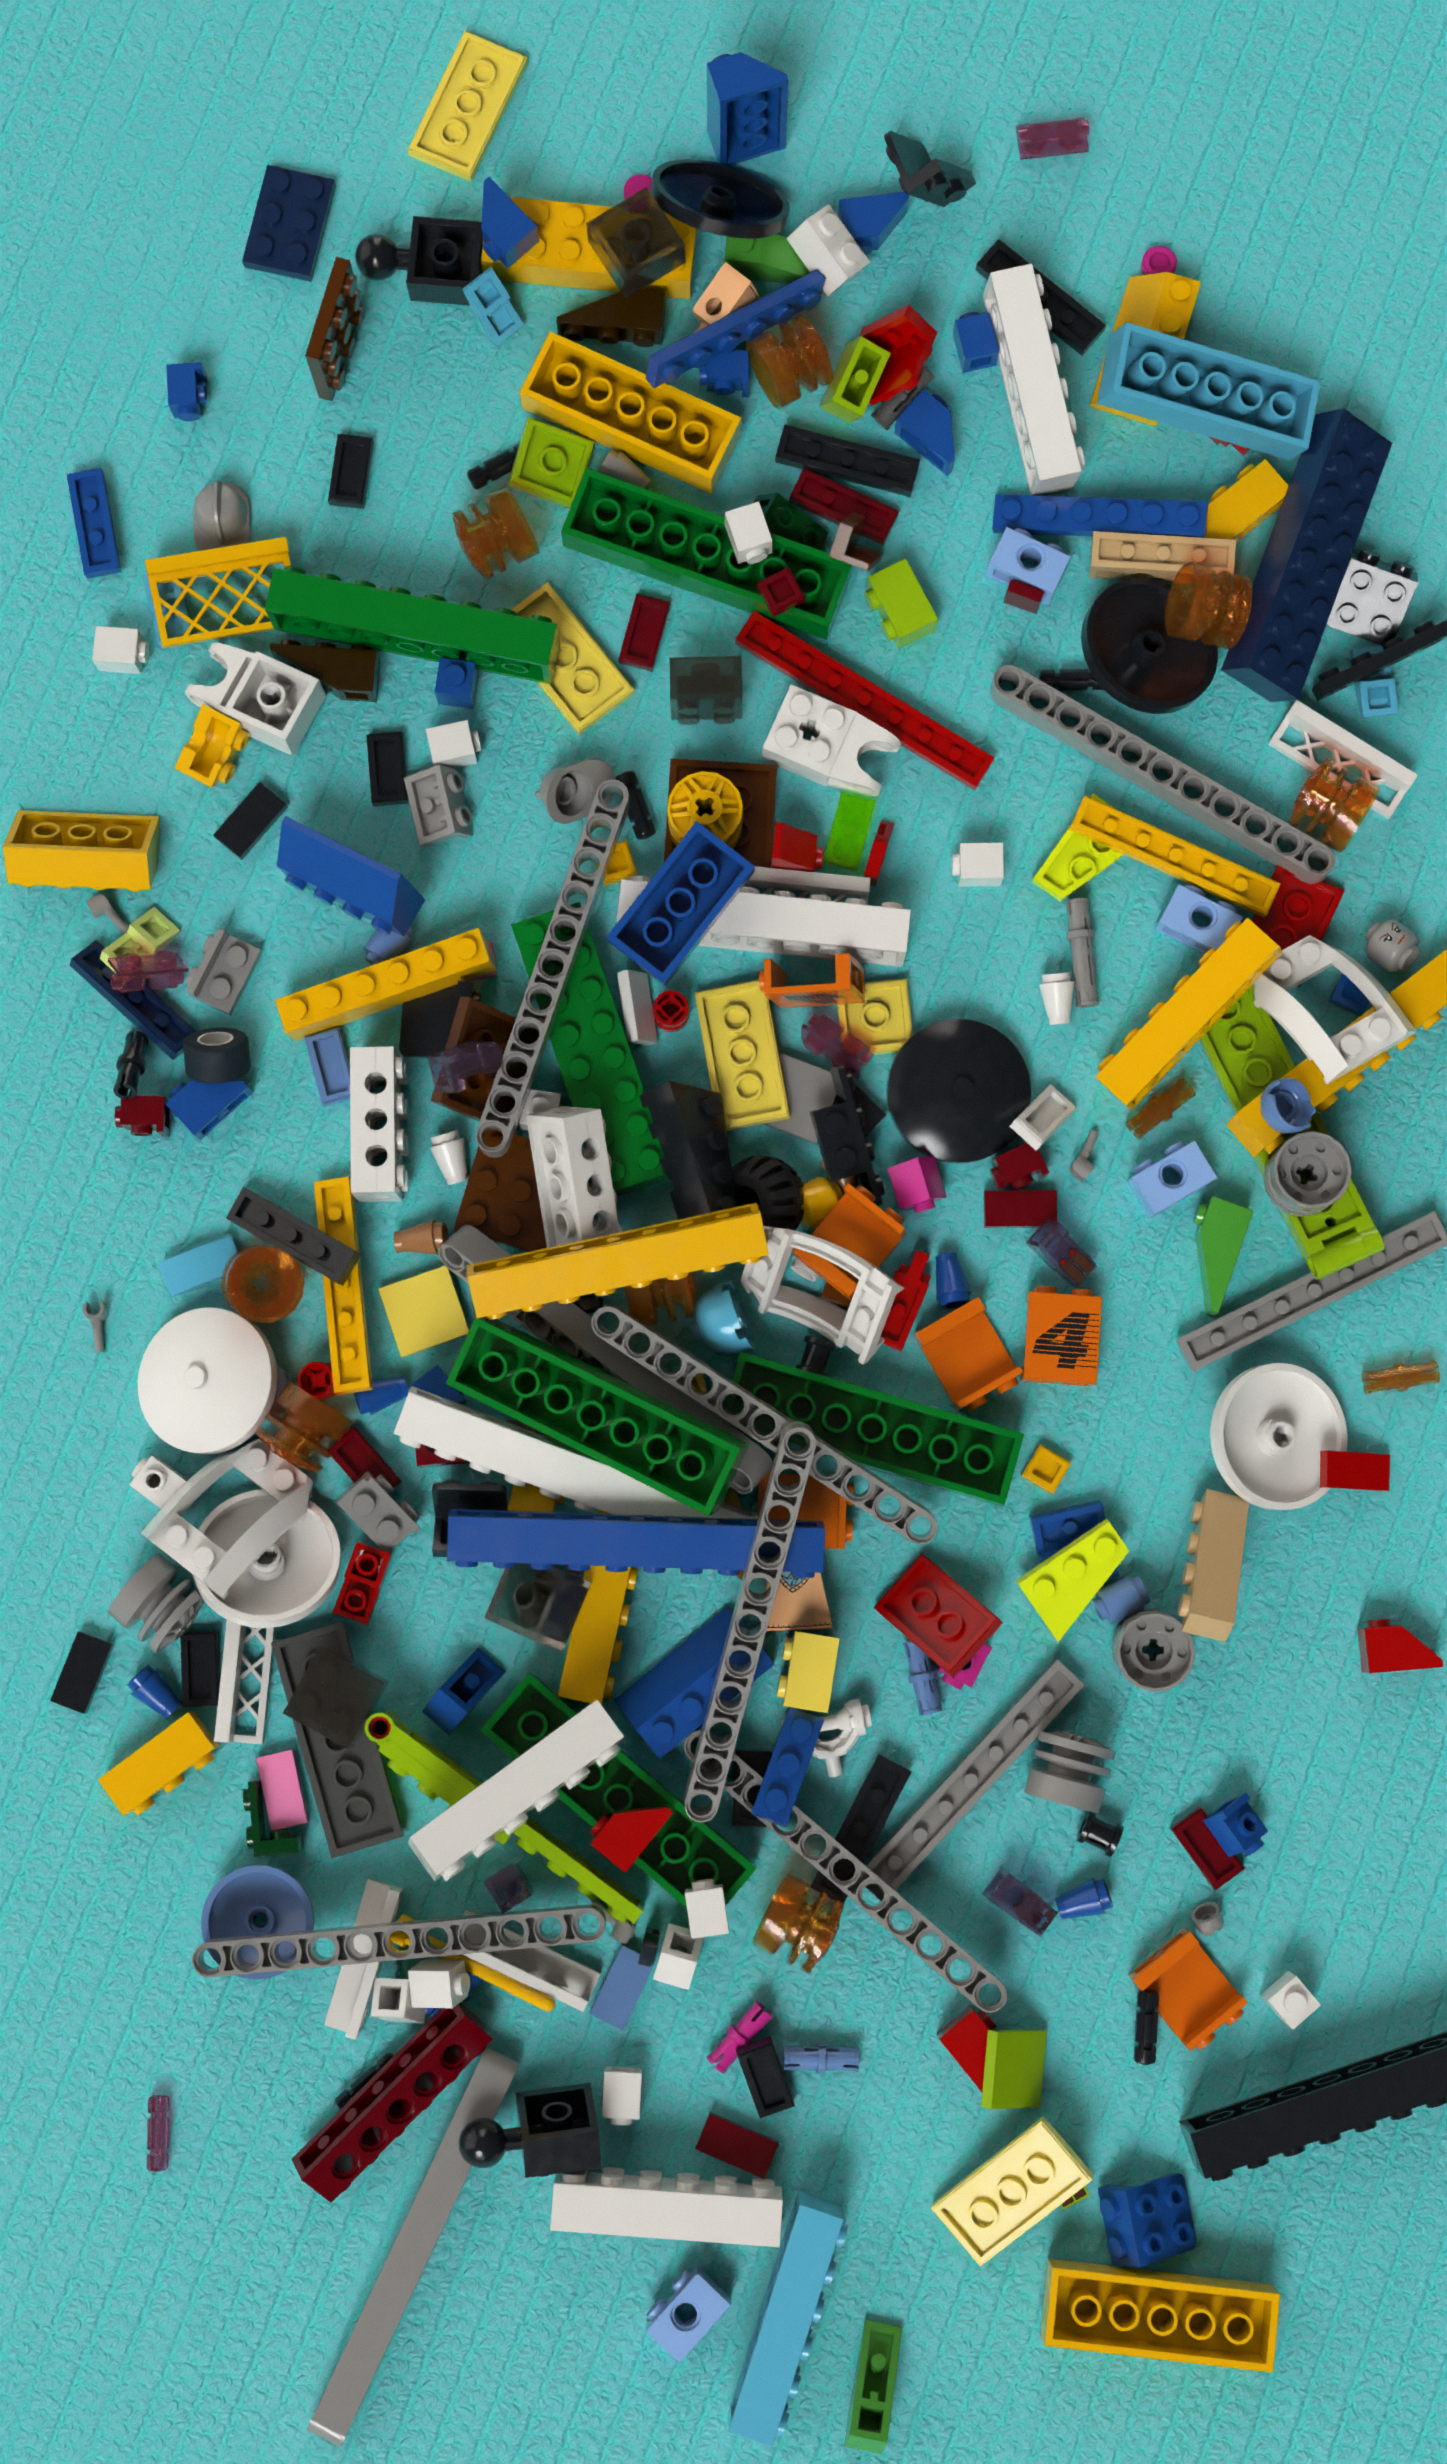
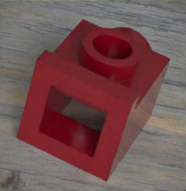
M127 1096V1099L121 1098V1106L115 1107V1126L131 1130L130 1134L134 1136H151L152 1131L156 1130L162 1137H170L171 1110L165 1104L169 1100L165 1096H136L133 1099Z
M1028 1143L995 1157L992 1161L994 1168L989 1170L997 1189L1002 1187L1004 1189L1013 1185L1014 1190H1017L1034 1182L1033 1175L1036 1174L1038 1179L1041 1180L1049 1174L1039 1149L1036 1151Z

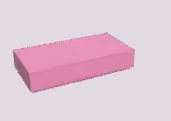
M294 1749L257 1757L256 1761L271 1831L308 1823L309 1819Z

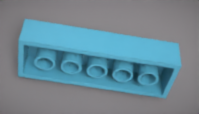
M1125 322L1109 336L1097 404L1290 461L1309 449L1321 381Z
M801 2191L797 2193L728 2412V2429L730 2433L772 2447L776 2435L781 2437L784 2435L789 2418V2413H787L788 2404L786 2402L788 2397L795 2399L801 2380L799 2375L800 2366L798 2364L800 2359L806 2361L813 2341V2338L810 2337L812 2331L810 2326L812 2322H819L825 2300H822L823 2284L830 2286L836 2268L833 2252L835 2246L842 2248L848 2225H845L846 2218L843 2217L840 2204Z

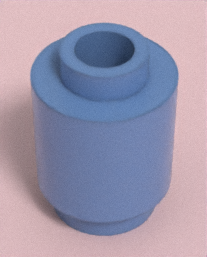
M409 927L404 937L393 931L386 935L376 930L363 948L368 953L365 959L374 965L403 955L412 943L411 937L415 933L414 930Z
M1127 1576L1101 1588L1096 1593L1097 1599L1093 1600V1605L1102 1621L1108 1619L1111 1624L1144 1610V1605L1150 1603L1148 1592L1139 1576L1131 1579Z

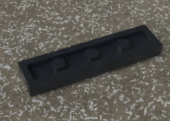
M998 239L976 264L975 270L988 280L991 272L1029 263ZM1033 267L1034 274H1040L1044 294L1040 296L1043 309L1048 308L1051 316L1052 329L1050 331L1083 356L1105 331L1106 325Z
M784 425L775 462L799 469L806 468L818 474L911 497L920 459Z
M1433 620L1428 621L1413 630L1415 636L1403 641L1402 637L1398 636L1381 645L1384 651L1374 656H1371L1370 652L1367 651L1350 660L1351 667L1341 672L1338 667H1335L1319 675L1318 679L1320 682L1311 689L1317 702L1447 638V620L1435 625Z
M245 1187L241 1190L226 1219L342 1286H344L361 1256L359 1252Z
M880 1754L876 1757L835 1837V1840L863 1864L867 1860L911 1774L910 1770ZM839 1859L834 1865V1875L842 1881L850 1880L855 1874V1866L849 1859ZM818 1870L810 1888L843 1905L848 1895Z

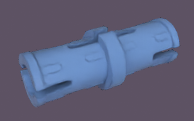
M911 1641L903 1643L911 1674L908 1676L909 1684L913 1683L919 1715L943 1711L935 1681L938 1675L937 1671L932 1668L930 1657Z
M817 2043L816 2046L808 2047L784 2045L783 2070H816L817 2074H825V2071L834 2070L858 2072L859 2047L825 2046V2043Z

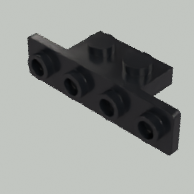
M844 1065L830 1067L839 1103L810 1111L828 1180L833 1182L859 1174L862 1186L876 1197L873 1203L877 1206L882 1205L881 1196L885 1194L884 1186L880 1176L874 1174L871 1161L875 1160L874 1150L871 1142L865 1140L861 1128L865 1126V1118L859 1105L855 1106L852 1096V1091H855L853 1076L850 1070L845 1071Z

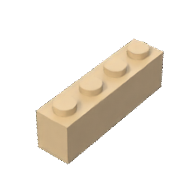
M1206 1489L1201 1502L1195 1501L1193 1504L1190 1522L1196 1524L1195 1532H1190L1186 1546V1553L1192 1554L1191 1562L1186 1563L1182 1576V1584L1187 1585V1592L1182 1594L1178 1606V1616L1183 1617L1182 1632L1226 1642L1235 1624L1249 1502L1239 1496Z

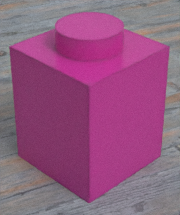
M934 1156L917 1157L887 1168L900 1210L914 1209L915 1214L923 1213L936 1208L934 1202L947 1198Z

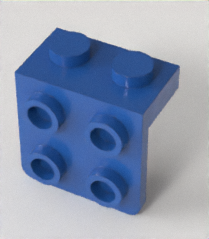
M1172 2173L1135 2186L1108 2184L1098 2188L1100 2211L1104 2220L1107 2249L1112 2264L1141 2268L1195 2248V2231L1185 2179L1182 2174Z

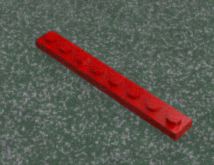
M753 611L735 639L736 645L819 696L851 709L888 730L901 741V746L974 791L994 762L995 758L756 611Z

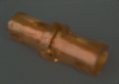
M1180 1078L1159 1097L1153 1096L1149 1099L1148 1106L1125 1122L1130 1132L1135 1131L1134 1137L1141 1140L1144 1135L1160 1122L1169 1121L1175 1110L1196 1096L1191 1086L1185 1089V1085L1188 1084L1185 1079Z
M1431 1360L1430 1362L1405 1366L1401 1362L1395 1363L1393 1368L1362 1371V1383L1368 1382L1366 1383L1367 1385L1363 1386L1366 1394L1397 1389L1398 1392L1408 1390L1410 1386L1439 1383L1440 1374L1439 1372H1434V1369H1438L1437 1362Z

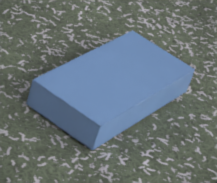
M337 1027L304 1036L322 1105L325 1107L350 1100V1064L340 1028Z
M622 1944L589 2014L623 2030L656 1960L654 1959L651 1967L640 1965L638 1962L641 1952Z

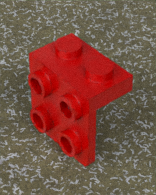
M910 305L863 327L859 334V337L862 336L891 353L869 401L871 406L881 401L886 402L904 390H912L919 383L922 367L933 351L931 346L937 331Z

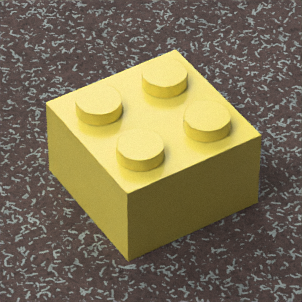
M793 1631L792 1638L785 1637L782 1659L788 1660L789 1663L787 1675H779L776 1693L777 1697L783 1698V1706L828 1713L840 1638Z

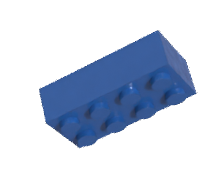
M696 821L608 934L606 940L666 987L753 875L755 866Z

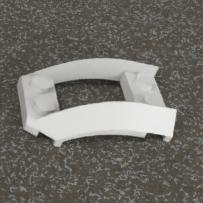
M1310 935L1282 950L1283 954L1253 984L1255 1001L1253 1003L1256 1008L1261 1007L1288 1032L1309 1061L1313 1060L1324 1075L1323 1080L1326 1084L1333 1082L1416 1032L1394 999L1369 971L1342 950ZM1334 966L1360 989L1377 1011L1329 1038L1314 1017L1288 991Z
M763 1226L769 1255L762 1256L761 1260L756 1263L745 1264L740 1280L747 1294L753 1292L760 1304L757 1311L761 1314L770 1312L797 1321L825 1336L840 1348L846 1345L859 1355L858 1362L862 1365L866 1364L885 1341L881 1337V1333L896 1294L905 1288L864 1258L834 1243L790 1229ZM792 1248L824 1258L859 1279L848 1311L815 1295L780 1285Z
M256 1439L223 1452L200 1469L168 1500L141 1534L217 1595L225 1599L229 1594L227 1591L239 1576H244L258 1558L283 1533L299 1520L304 1521L308 1516L306 1512L309 1496L311 1497L313 1481L263 1441ZM234 1467L277 1500L278 1503L256 1520L226 1552L181 1516L207 1488Z

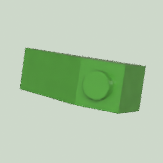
M775 234L764 238L727 237L724 263L729 264L749 280L790 284L810 273L787 241V237Z
M1214 1196L1209 1198L1206 1204H1199L1193 1223L1198 1225L1195 1237L1206 1314L1210 1316L1219 1313L1253 1214V1210Z
M870 2320L864 2321L844 2447L882 2454L887 2444L902 2334L901 2326Z

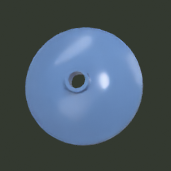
M270 1865L241 1867L223 1877L210 1891L202 1911V1936L205 1943L208 1940L217 1938L314 1930L313 1906L305 1888L288 1872ZM261 1912L267 1915L268 1923L266 1926H260L256 1923L255 1917L257 1913ZM289 1941L280 1943L278 1950L280 1956L286 1961L294 1960L297 1954L294 1944ZM252 1945L243 1946L241 1949L242 1959L248 1964H256L259 1959L258 1950ZM207 1948L212 1958L220 1965L221 1957L219 1952L213 1948ZM285 1971L242 1974L236 1976L245 1979L260 1980L275 1977L279 1974H282Z

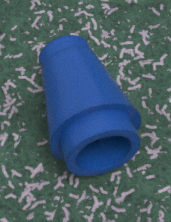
M944 1253L938 1255L935 1258L936 1300L940 1301L941 1307L944 1309L961 1307L970 1302L969 1295L972 1291L957 1258V1254Z
M402 1375L399 1377L372 1379L373 1390L354 1393L360 1414L370 1413V1415H373L407 1397L409 1391Z
M149 1664L127 1684L133 1691L131 1693L132 1696L158 1714H161L165 1719L182 1704L159 1669L156 1668L154 1670Z
M1092 1878L1062 1896L1055 1898L1062 1920L1106 1914L1105 1910L1113 1908L1112 1899L1104 1879L1095 1881Z

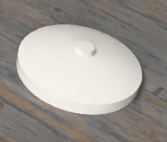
M209 1307L182 1313L166 1323L156 1333L143 1355L138 1373V1397L144 1417L152 1430L163 1441L177 1449L196 1454H217L233 1449L249 1439L260 1428L271 1410L278 1380L275 1356L269 1341L262 1331L253 1322L237 1313Z
M1288 1363L1259 1365L1235 1377L1220 1395L1214 1408L1210 1427L1212 1454L1224 1481L1243 1500L1268 1510H1293L1317 1501L1330 1490V1488H1320V1451L1347 1452V1426L1342 1408L1336 1396L1317 1375L1305 1368Z
M263 1489L241 1493L217 1506L205 1518L198 1530L227 1552L235 1541L265 1512L277 1504L278 1501ZM308 1500L306 1512L308 1516L305 1520H299L258 1558L244 1576L240 1575L227 1591L229 1594L225 1599L221 1598L193 1575L198 1592L207 1605L217 1614L231 1622L247 1627H280L308 1616L328 1598L337 1582L340 1571V1543L330 1518L320 1507Z

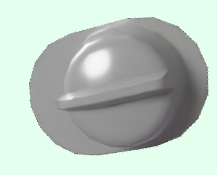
M214 481L202 489L195 499L193 508L194 539L197 549L202 551L249 543L250 506L248 497L242 488L233 483Z
M588 759L569 766L553 768L545 775L540 789L535 794L542 801L543 805L547 808L549 816L555 822L566 824L588 816L599 786L607 780H616L613 769L605 761ZM614 793L605 797L603 802L606 805L612 799Z

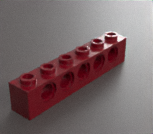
M461 2002L454 2008H441L291 2159L301 2180L330 2203L342 2192L346 2191L352 2181L368 2165L374 2163L379 2154L395 2138L399 2137L422 2111L431 2105L432 2101L448 2084L456 2080L459 2073L476 2056H479L493 2038L483 2022Z

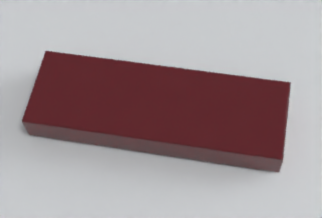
M803 468L789 497V502L837 525L853 512L866 516L861 536L883 546L899 516L898 510L806 468Z

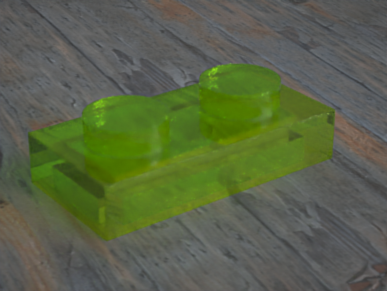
M841 792L823 863L858 871L876 801Z

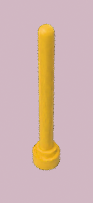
M402 1914L397 1922L413 1921L416 1919ZM403 1931L393 1932L391 1942L403 1948L407 1945L410 1946V1938L407 1933ZM429 1935V1940L432 1943V1945L436 1947H443L447 1945L446 1943ZM462 1954L438 1956L442 1959L465 1960L467 1972L544 2011L549 2012L555 2008V2000L551 1996Z

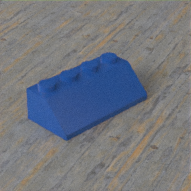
M741 52L734 55L722 54L707 63V132L718 163L730 166L786 148L789 84L787 74Z
M287 816L284 817L281 824L277 867L287 876L285 882L300 891H304L305 887L315 891L313 896L327 905L332 906L333 902L342 905V911L357 920H361L362 916L372 920L370 924L386 935L393 931L403 937L405 936L425 899L401 873Z
M726 1607L614 1699L633 1727L659 1759L704 1722L733 1614L729 1607ZM739 1621V1624L743 1628H745V1626ZM761 1649L753 1682L775 1664L763 1649ZM738 1650L733 1652L729 1659L733 1664L743 1665L749 1661L750 1655L746 1651ZM728 1686L721 1690L720 1696L724 1700L731 1701L740 1691L734 1686Z

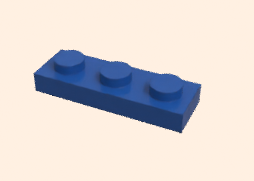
M102 468L67 474L84 575L89 579L122 572L105 475Z
M789 1707L751 1815L783 1827L787 1826L824 1719Z

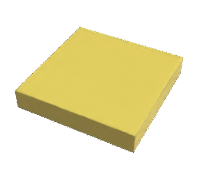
M907 978L864 982L865 1003L837 1005L843 1058L899 1052L901 1047L913 1036Z
M446 1266L378 1289L402 1358L468 1335L469 1327L450 1271Z

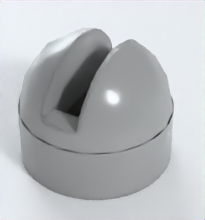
M1206 1902L1200 1904L1192 1911L1191 1918L1200 1933L1212 1936L1214 1931L1222 1929L1224 1924L1223 1914L1216 1903Z

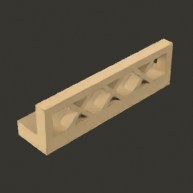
M1093 531L1088 578L1119 580L1148 578L1168 583L1230 586L1234 576L1236 540Z

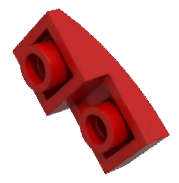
M357 1542L332 1613L368 1626L392 1554Z

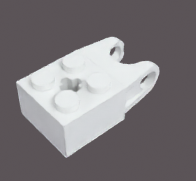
M212 643L208 649L210 657L227 670L226 677L215 686L189 684L185 690V695L199 708L204 704L241 723L244 730L250 733V737L293 756L326 698L320 680L258 651L253 653L222 643Z
M791 684L763 745L762 760L825 787L831 786L875 797L881 792V784L860 768L858 758L870 750L897 753L901 747V741L891 732L861 714ZM812 732L815 734V737L812 736L811 740H805L803 733Z

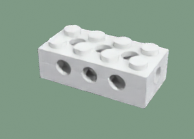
M394 1046L350 1047L351 1193L359 1202L403 1201V1192L409 1191L408 1170H405V1166L402 1165V1156H408L409 1152L408 1135L402 1129V1120H408V1101L404 1099L401 1086L408 1083L407 1063H404L403 1057L398 1055ZM386 1085V1088L381 1093L373 1094L376 1087ZM387 1120L386 1125L382 1129L373 1130L377 1122ZM387 1156L384 1164L374 1166V1162L378 1157Z
M562 1106L526 1115L547 1248L622 1232L618 1224L616 1211L617 1195L613 1189L610 1172L612 1161L607 1152L605 1140L606 1123L602 1117L601 1109ZM584 1141L587 1144V1149H583L582 1144ZM590 1177L592 1178L593 1184L588 1183ZM596 1213L598 1215V1220L594 1219V1215Z

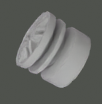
M1315 1131L1299 1133L1284 1142L1267 1161L1263 1176L1265 1191L1272 1203L1286 1214L1298 1217L1316 1215L1339 1200L1348 1188L1352 1174L1350 1158L1342 1144L1327 1134ZM1302 1170L1308 1172L1307 1179L1310 1180L1305 1185L1300 1183L1301 1176L1298 1175Z
M156 1554L131 1577L113 1600L108 1610V1614L126 1629L131 1628L142 1619L144 1624L137 1637L141 1642L146 1641L157 1632L149 1644V1648L154 1653L161 1652L170 1643L180 1638L194 1622L205 1602L198 1589L186 1598L193 1587L194 1582L191 1579L182 1581L175 1588L171 1586L178 1569L161 1554Z
M1155 1609L1142 1610L1125 1618L1115 1630L1112 1642L1113 1658L1125 1678L1138 1688L1152 1692L1170 1690L1182 1683L1192 1670L1195 1658L1193 1639L1189 1633L1181 1631L1182 1624L1168 1613ZM1150 1639H1154L1155 1644L1161 1647L1160 1652H1154L1153 1658H1149L1148 1654L1142 1650L1143 1646L1149 1645Z
M1039 1731L1037 1740L1053 1744L1051 1753L1035 1749L1034 1755L1049 1762L1047 1770L1037 1768L1029 1770L1024 1793L1074 1808L1100 1813L1106 1789L1091 1782L1092 1774L1110 1775L1111 1769L1095 1765L1096 1758L1098 1756L1114 1760L1116 1751L1108 1749L1097 1740L1065 1731Z

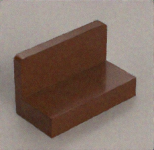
M853 512L840 522L829 557L870 571L881 561L882 552L858 544L866 516Z

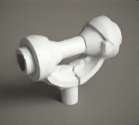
M860 1699L849 1700L844 1704V1708L836 1714L819 1717L824 1719L820 1732L833 1729L842 1730L837 1737L831 1740L817 1739L812 1756L818 1759H825L828 1777H838L843 1774L840 1756L845 1755L854 1746L859 1736L866 1735L865 1727L872 1726L868 1704L861 1705Z

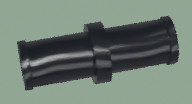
M133 1031L127 1033L123 1054L117 1060L118 1075L113 1091L116 1096L122 1099H127L129 1089V1098L133 1099L136 1097L139 1078L146 1069L144 1057L149 1044V1038L140 1031H136L134 1042L132 1041Z

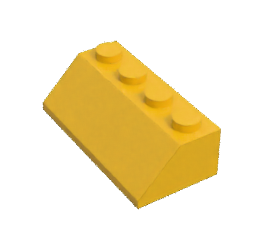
M1170 272L1129 277L1113 332L1125 322L1184 339L1201 282ZM1104 358L1089 407L1156 427L1158 421L1097 404L1105 363Z
M18 810L3 845L7 884H20L24 887L36 885L56 886L62 889L71 887H91L95 890L114 888L127 889L133 892L151 890L157 872L160 816Z

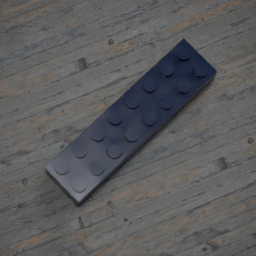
M1345 408L1315 414L1309 449L1301 453L1221 669V671L1269 702L1299 700L1392 446L1389 440Z

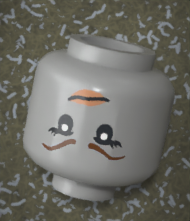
M1395 919L1387 920L1382 924L1379 922L1375 923L1365 936V940L1368 941L1366 946L1367 957L1387 972L1406 971L1413 965L1421 951L1418 947L1419 939L1417 934Z

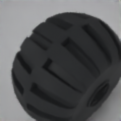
M757 1155L743 1159L732 1167L737 1207L757 1203L763 1226L794 1231L798 1228L800 1224L798 1222L802 1221L804 1210H800L801 1205L804 1204V1193L800 1194L799 1188L804 1185L801 1178L797 1176V1172L790 1165L775 1157Z

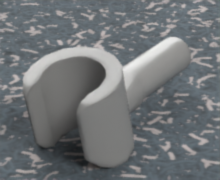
M97 894L86 901L95 918L106 913L108 918L123 934L127 933L129 926L116 914L117 912L113 909L107 897Z
M1094 1130L1090 1131L1083 1150H1081L1079 1156L1069 1168L1070 1173L1081 1182L1095 1168L1087 1160L1099 1135Z
M99 1300L101 1308L96 1315H90L91 1308L87 1301L82 1309L84 1315L92 1324L95 1353L104 1352L102 1322L108 1317V1309L101 1300Z
M595 1899L590 1905H596L601 1908L605 1913L606 1920L615 1925L610 1937L624 1944L629 1943L635 1932L634 1924L629 1920L624 1924L606 1911L607 1908L601 1902Z

